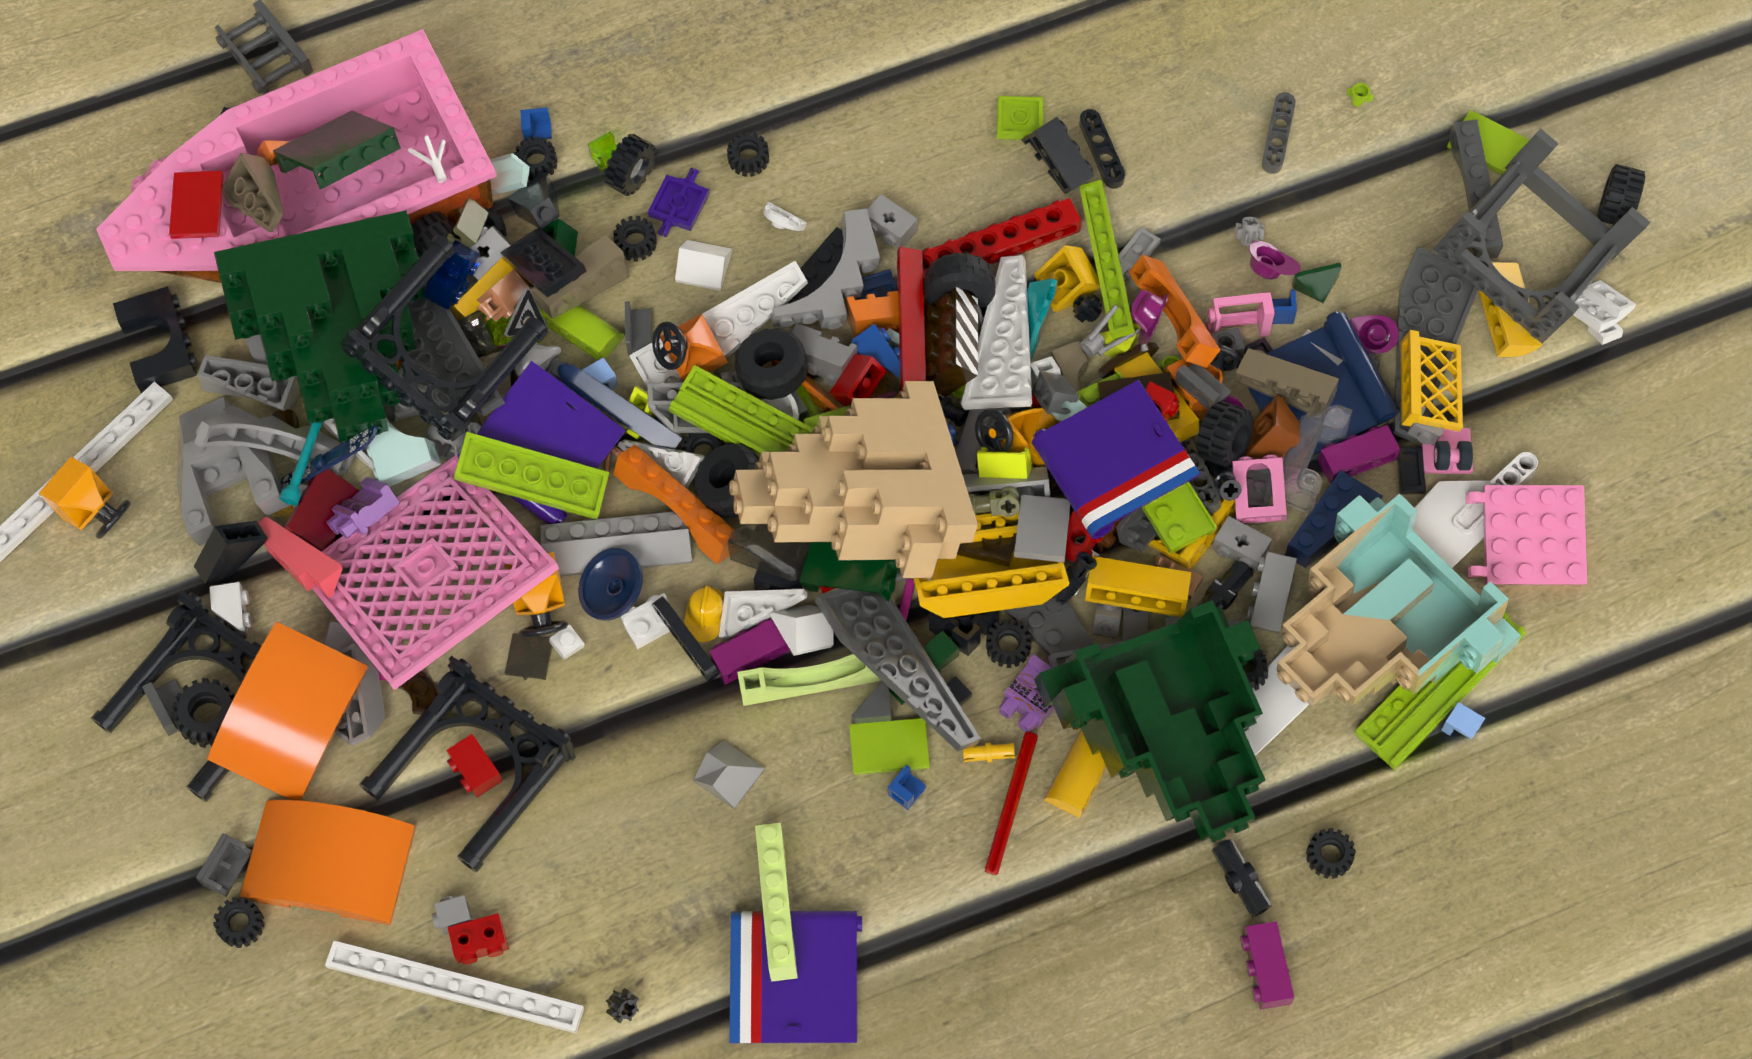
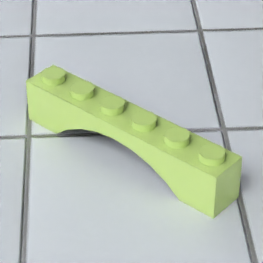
M854 654L828 663L789 669L762 667L737 672L743 706L882 681Z
M781 823L755 826L771 982L796 979L798 977Z

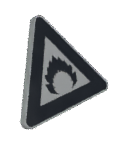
M524 289L504 332L505 336H514L530 316L538 319L548 329L530 289Z

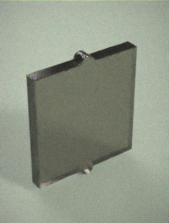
M513 633L505 675L523 677L524 680L528 678L546 680L552 645L549 642L550 637L535 636L523 638L519 634Z

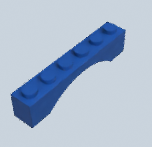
M873 324L851 340L853 344L857 345L860 355L872 356L885 370L893 373L900 379V351L897 346L893 348L888 342L892 338L884 327L879 329ZM949 422L947 427L953 446L959 443L955 438L958 433Z

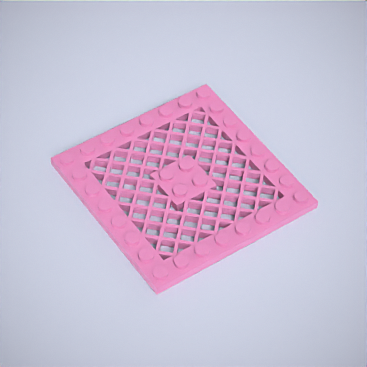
M458 455L449 459L399 495L397 499L400 504L374 525L367 527L368 531L364 535L355 532L348 539L342 536L321 551L340 563L342 571L343 568H350L349 574H342L341 571L333 596L329 599L317 586L312 588V590L394 690L559 569L551 556L489 489L453 479L459 460L457 458ZM443 496H451L450 501H442ZM456 509H463L462 514L454 513ZM424 510H431L430 515L422 514ZM439 510H447L446 515H438ZM452 523H459L458 528L450 529ZM467 523H475L474 528H466ZM483 523H485L488 527L482 528ZM420 524H427L426 529L418 528ZM435 524H443L442 529H434ZM403 525H411L410 530H402ZM480 536H488L487 541L479 542ZM455 537L454 543H446L447 538ZM464 537H471L470 542H462ZM415 538H423L422 543L414 544ZM384 539H391L390 544L382 545ZM399 539H407L406 544H398ZM492 550H500L499 556H491ZM446 551H451L450 556L446 553ZM460 551H467L466 556L458 557ZM476 551H484L483 556H475ZM379 553H387L385 559H378ZM395 553H403L401 558H394ZM363 554H370L369 559H362ZM496 564L495 570H487L488 565ZM513 564L512 570H503L504 565ZM457 565H464L462 571H460ZM472 565H480L479 570L471 571ZM375 567H382L381 573H374ZM391 567L395 570L394 573H390ZM359 568H366L365 573H358ZM468 579H476L475 585H467ZM484 579H492L491 585H483ZM452 580H459L458 585L450 586ZM387 581H394L393 587H385ZM340 582H346L345 588L341 585ZM355 582H362L360 588H353ZM371 582H378L377 587L369 586ZM404 582L408 587H401L402 583ZM456 594L454 600H446L447 595ZM464 594H472L471 600H463ZM399 595H406L405 601H397ZM431 595H439L438 600L430 601ZM352 596H358L357 601H355L352 598ZM366 596H374L373 601L365 602ZM382 596H390L389 601L381 602ZM416 596V597H417L419 600H421V601H413V600H414V597ZM427 609H435L434 615H426ZM443 609H451L450 615H442ZM378 610H386L385 615L377 616ZM394 610H402L401 616H393ZM411 610H418L417 615L409 616ZM414 624L413 630H405L406 625ZM423 624H431L429 630H421ZM375 625H381L380 630ZM390 625H398L397 630L389 631ZM387 639H394L392 645ZM402 639H410L409 645H401Z

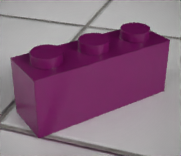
M1388 425L1381 428L1376 426L1369 429L1365 434L1359 436L1351 435L1341 443H1330L1324 446L1318 461L1331 484L1340 470L1353 477L1397 460L1400 448Z
M765 619L759 622L755 628L739 632L734 639L716 644L709 653L711 661L716 666L722 681L726 685L738 678L737 672L756 669L791 650L772 619Z
M1277 921L1246 926L1243 935L1240 936L1242 950L1247 951L1249 961H1246L1248 976H1253L1255 986H1252L1254 1002H1259L1260 1010L1291 1005L1295 997Z

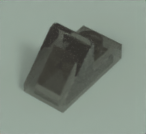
M480 310L459 320L461 329L478 358L496 349L494 343L498 341L497 337Z

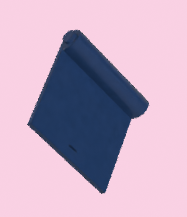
M1335 311L1326 317L1327 321L1324 323V327L1266 353L1267 355L1339 378L1336 396L1324 420L1287 404L1300 422L1301 435L1297 446L1291 447L1286 452L1285 458L1289 466L1320 453L1322 448L1330 443H1341L1351 435H1358L1394 418L1400 412L1344 312ZM1313 344L1340 358L1342 362L1339 365L1335 364ZM1247 387L1260 412L1274 399Z

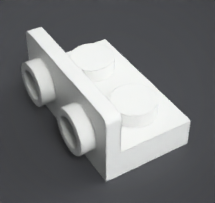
M665 593L650 597L646 603L639 607H631L629 611L621 616L622 624L637 649L670 632L652 606V603L662 596L667 600Z

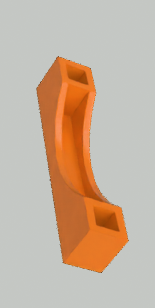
M1142 254L1129 271V274L1141 290H1146L1160 297L1164 294L1168 295V300L1162 310L1175 328L1177 349L1185 361L1207 368L1220 352L1219 346L1162 261Z
M633 445L618 455L613 475L629 489L649 493L669 506L687 526L699 549L713 562L719 564L734 553L740 534L715 512L701 503L694 494L637 445Z

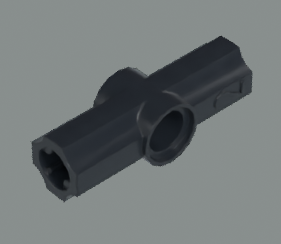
M1236 561L1220 579L1217 578L1206 590L1205 596L1196 606L1213 600L1216 608L1221 606L1222 610H1227L1236 599L1238 592L1253 577V572L1249 566L1243 562Z
M1232 838L1214 847L1212 853L1225 872L1224 876L1228 886L1234 894L1239 895L1251 917L1259 916L1271 908V902L1258 883L1259 878L1250 862L1244 860Z

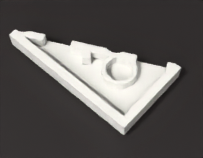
M626 439L620 441L617 445L623 451L633 445H637L687 489L698 471L700 462L705 458L701 454Z
M804 589L725 592L719 637L722 640H728L739 632L770 618L772 612L785 610L806 599L807 592Z

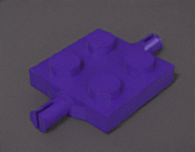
M690 168L686 178H675L666 175L648 210V217L663 222L658 231L659 235L667 237L672 226L688 231L692 230L710 194L709 189L698 186L694 182L699 174L697 169Z

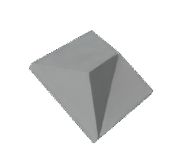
M722 741L706 752L694 782L733 809H736L765 768L725 741Z

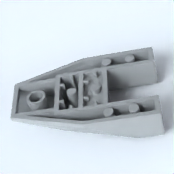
M224 396L179 416L177 486L181 514L188 535L199 546L207 542L214 527L218 526L208 497L216 492L248 479L255 502L266 516L289 506V504L279 500L283 487L270 451L234 445H214L202 448L194 443L197 436V427L202 421L216 418L222 409L232 407Z

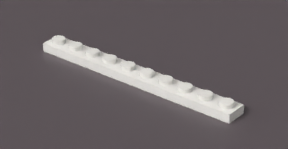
M153 382L73 458L86 464L96 473L160 413L173 398L157 383ZM49 481L0 525V562L54 512L39 495V492Z
M333 941L325 966L329 969L572 1033H577L584 1011L582 1005L338 941Z

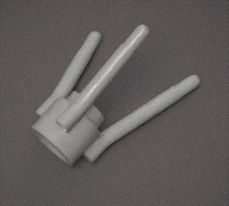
M1116 305L1111 308L1105 317L1100 319L1090 334L1080 342V347L1089 356L1094 357L1096 354L1102 356L1106 351L1140 332L1139 329H1135L1136 333L1120 337L1106 346L1103 345L1105 339L1099 332L1118 307Z

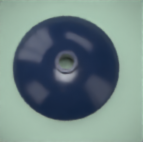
M611 548L597 554L587 564L579 581L578 596L583 610L589 616L601 621H610L621 617L629 611L636 602L642 588L643 573L638 559L624 549Z

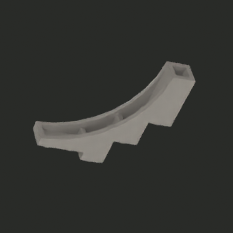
M867 208L844 211L841 220L843 235L842 257L833 274L821 287L808 296L790 304L774 307L770 318L772 327L780 326L786 328L798 323L812 324L818 320L821 329H837L844 326L847 317L844 299L847 301V297L854 296V299H857L861 296L864 285L860 271L867 273L877 269L880 259Z
M232 406L222 409L216 418L202 421L197 427V436L194 443L202 448L214 445L245 446L271 451L299 460L311 426L308 425L295 429L274 416L258 419L239 407ZM319 431L308 463L318 454H325L341 443ZM355 454L330 467L329 470L338 476L348 473Z

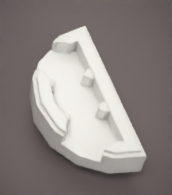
M767 202L764 207L763 214L772 221L774 227L796 231L805 229L806 221L770 202Z

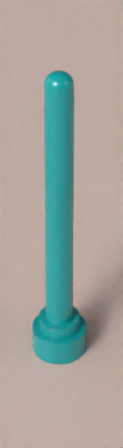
M323 422L311 424L290 484L282 489L279 500L286 504L297 506L300 501L299 486Z

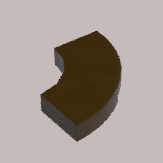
M1155 342L1136 345L1132 347L1133 350L1126 351L1122 355L1118 354L1097 373L1102 379L1116 374L1115 368L1146 352L1152 357L1160 348Z
M422 671L398 687V689L404 690L410 696L413 714L421 715L437 696L432 682Z

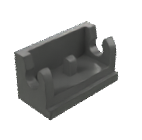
M1039 371L1032 393L1047 414H1052V412L1059 414L1071 413L1069 408H1062V404L1065 401L1070 403L1077 402L1079 395L1065 376Z
M1142 508L1125 516L1116 526L1119 542L1139 552H1142L1157 536V532Z
M222 833L196 879L202 886L227 897L249 860L252 850L246 848V845Z

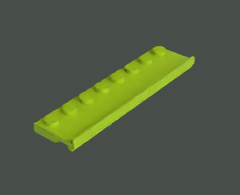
M696 365L691 369L680 387V391L669 407V412L727 443L745 445L759 457L761 452H788L789 444L793 443L795 434L813 433L812 427Z
M1118 371L1116 374L1099 382L1123 379V376ZM1098 382L1076 392L1079 395L1078 399L1087 407L1100 401L1097 388ZM1189 482L1142 507V510L1170 554L1196 542L1197 539L1207 534H1213L1217 528Z
M1504 612L1503 618L1521 635V640L1526 634L1525 628L1519 627ZM1502 659L1497 663L1492 660L1478 673H1475L1472 669H1467L1459 661L1435 683L1430 680L1415 694L1399 685L1355 730L1354 735L1395 771L1454 710L1457 703L1461 702Z

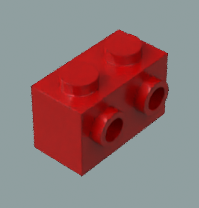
M855 354L829 393L844 407L848 405L851 407L853 398H869L887 371L872 356Z
M473 734L446 750L450 757L447 763L454 774L459 771L463 777L460 782L467 793L472 791L476 798L502 782L498 770Z
M499 913L447 927L453 954L458 964H472L477 962L478 958L484 956L497 957L502 955L503 951L509 950L503 921Z

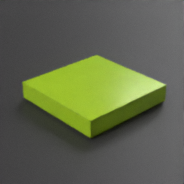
M998 96L997 139L1021 140L1043 125V97Z

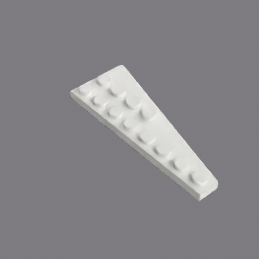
M1023 255L1006 256L1000 259L995 277V296L987 306L978 339V376L966 383L961 402L964 410L1028 407L1032 405L1026 261Z
M796 261L702 314L726 358L733 354L745 339L755 333L771 318L774 307L785 305L808 284ZM660 339L659 343L661 349L663 347V343ZM652 343L629 355L646 387L647 383L684 382L676 369L668 370L658 363L653 352ZM669 354L664 357L665 360L673 363Z

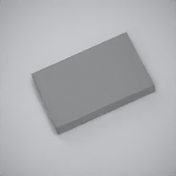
M1021 495L1014 557L1055 562L1065 561L1070 503L1067 499Z

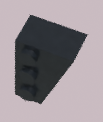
M1055 117L1021 140L1025 145L1030 143L1037 152L1034 155L1038 161L1043 159L1050 169L1048 174L1060 189L1067 194L1094 177V174L1092 173L1093 169L1090 163L1084 160L1080 154L1078 144L1068 135L1064 122Z

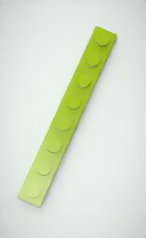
M1101 179L1080 185V193L1106 314L1114 305L1118 307L1108 320L1110 335L1113 340L1134 334L1136 332L1104 184Z

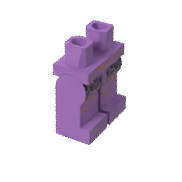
M369 477L361 481L362 490L352 498L345 499L340 505L337 504L332 508L335 515L326 523L333 533L337 535L341 533L347 539L355 532L364 535L368 531L367 527L374 525L400 504L387 484Z
M1034 654L1028 660L1027 665L1004 692V699L999 707V713L1008 719L1016 711L1021 714L1022 717L1018 721V726L1025 732H1030L1036 726L1040 728L1055 710L1053 705L1045 707L1034 682V678L1039 673L1049 670L1051 667Z

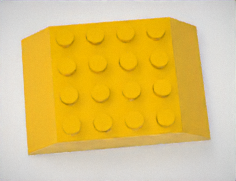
M1019 511L1011 517L1003 515L992 516V513L975 515L978 526L973 542L982 541V538H985V540L999 539V535L1002 538L1012 537L1013 533H1017L1018 525L1005 527V521L1018 523ZM996 520L994 529L981 530V525L992 524V521ZM1014 554L1009 567L956 555L955 559H938L932 578H913L919 605L943 618L1042 605L1069 586L1063 562L1014 557Z

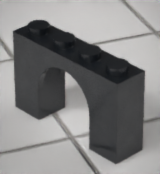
M168 286L113 303L118 323L124 334L149 326H162L171 331L170 340L163 350L152 356L130 362L134 381L141 393L153 382L163 387L197 376L194 367L198 366L194 352L190 353L188 348L192 346V342L188 332L184 333L183 327H186V322L183 314L178 313L177 310L178 307H181L177 294H172Z

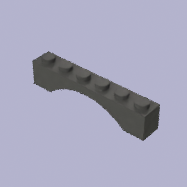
M1477 120L1454 122L1449 134L1453 157L1459 166L1465 186L1468 211L1475 206L1491 187ZM1497 213L1491 219L1486 230L1485 242L1490 259L1498 258L1503 247ZM1476 237V238L1474 239V241H1476V242L1479 243V240H1478V238ZM1472 248L1473 255L1476 258L1480 257V252Z

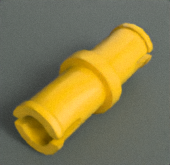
M986 742V745L963 749L964 763L987 760V763H991L992 760L1015 759L1014 742L992 745L991 742Z

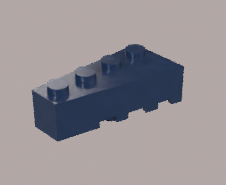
M1340 470L1288 543L1285 556L1296 558V563L1306 569L1337 542L1334 534L1337 513L1359 495L1368 504L1377 497L1382 500L1383 495Z

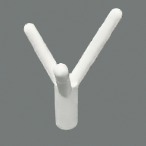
M425 136L424 139L431 159L412 148H409L408 152L431 165L438 182L443 183L447 180L441 165L446 141L444 139L441 140L436 157L429 136Z

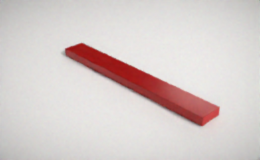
M899 247L897 250L900 391H903L905 381H926L922 250Z

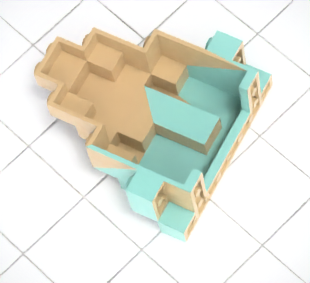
M1398 494L1387 505L1379 497L1368 504L1359 495L1337 513L1334 534L1340 544L1310 569L1307 588L1313 600L1282 625L1281 634L1283 641L1292 648L1294 646L1295 648L1277 662V676L1285 685L1289 684L1295 690V695L1301 702H1307L1311 707L1316 705L1328 693L1332 696L1337 694L1342 701H1348L1354 706L1369 692L1375 695L1389 682L1393 685L1398 682L1405 690L1409 689L1415 694L1430 680L1435 683L1459 661L1467 669H1472L1475 673H1478L1492 660L1497 663L1518 645L1521 635L1503 618L1509 599L1491 581L1483 587L1480 596L1413 531L1417 510L1401 494Z

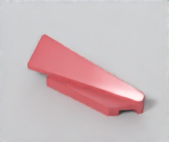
M264 517L260 520L258 524L268 538L264 543L266 550L307 592L317 586L328 599L332 597L342 571V565L270 518Z

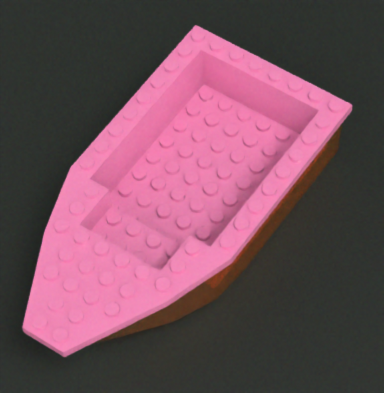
M422 29L226 110L171 153L96 230L115 271H154L221 283L214 256L216 251L405 210L411 225L422 216L432 212H441L454 224L459 219L460 206L464 207V202L468 197L473 199L483 209L493 207L491 179L497 177V174ZM350 111H355L394 127L401 149L323 189H319L314 173L306 168L299 166L287 173H283L278 165L270 166L275 174L284 213L273 232H268L255 223L254 219L243 215L241 210L230 206L222 194L219 237L171 239L169 236L174 172L222 171L224 183L240 153L258 156L257 150L263 141L290 142ZM425 136H429L436 157L441 140L444 139L446 141L441 158V165L447 177V180L443 183L438 182L431 165L408 152V149L412 148L431 159L424 139Z

